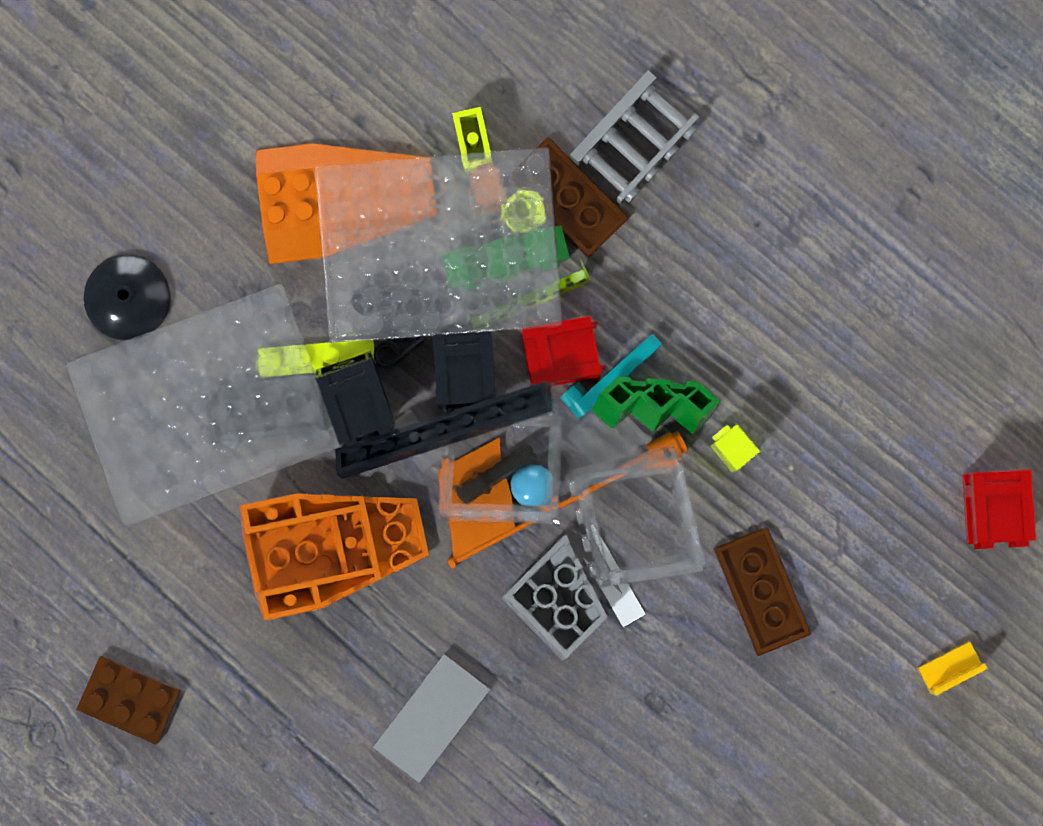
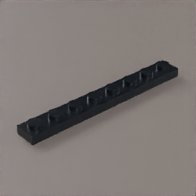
M544 381L392 430L382 435L358 441V443L347 447L335 449L337 475L344 479L554 412L551 387Z

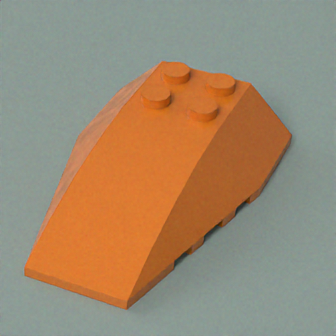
M314 143L256 150L257 185L269 264L327 258L340 251L356 247L366 241L385 236L400 228L403 229L438 215L431 158Z
M297 493L240 505L244 546L254 593L264 621L322 609L429 556L416 498Z

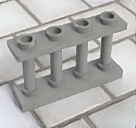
M649 70L570 154V159L577 166L582 162L585 164L590 163L622 192L616 200L620 205L625 200L630 203L641 191L638 188L644 179L649 182L660 170L657 165L664 158L669 161L679 150L677 143L683 137L688 140L699 128L696 125L699 119L696 113L687 121L655 92L656 88L653 85L657 77ZM641 98L644 101L648 100L680 129L669 142L636 113L637 109L634 106ZM621 120L624 122L629 121L660 150L649 163L616 133L618 130L614 127ZM602 140L613 145L641 171L630 184L597 155L598 151L595 148Z

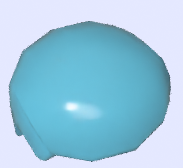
M528 464L519 468L513 475L511 491L522 507L530 510H541L549 506L555 498L556 482L552 474L543 466Z

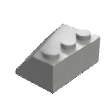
M566 534L501 598L562 661L607 618Z

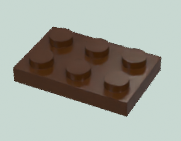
M99 656L76 710L157 745L181 690L104 656Z

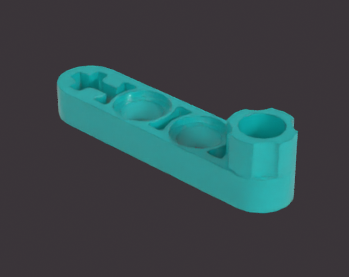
M654 334L650 335L589 391L578 381L559 399L580 420L593 408L600 392L618 376L628 377L660 348L662 343Z

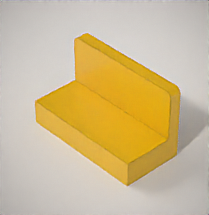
M968 641L917 669L930 694L937 696L988 668L985 663L980 661L971 642Z

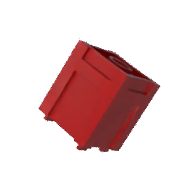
M591 316L522 328L521 335L531 385L546 381L550 387L600 378L601 371H605L606 364L600 365L593 329L597 328L598 321L592 322Z
M1032 469L963 474L967 544H974V550L994 549V543L1008 542L1009 548L1030 547L1029 541L1036 540Z

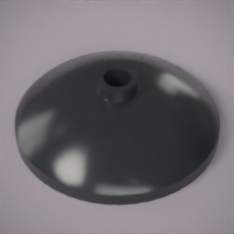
M117 255L103 261L90 274L84 289V307L88 318L100 332L117 340L132 341L150 335L163 323L170 308L171 293L165 275L154 263L137 255ZM123 290H127L129 293V297L126 300H120L119 294Z

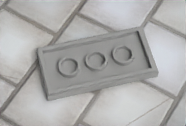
M444 654L373 748L420 783L490 691V688Z

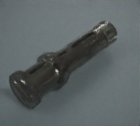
M526 443L484 472H474L473 477L459 486L454 485L453 489L465 508L470 507V502L481 495L490 494L492 486L534 459L536 460L537 455L533 453L534 450L530 444Z

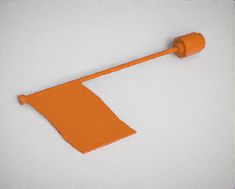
M678 431L672 434L668 432L645 444L648 450L643 452L645 458L517 526H515L512 495L501 460L500 437L439 469L438 475L439 489L450 526L453 558L447 559L451 569L456 568V564L646 463H649L650 467L656 465L660 470L683 458L682 454L688 452V449Z

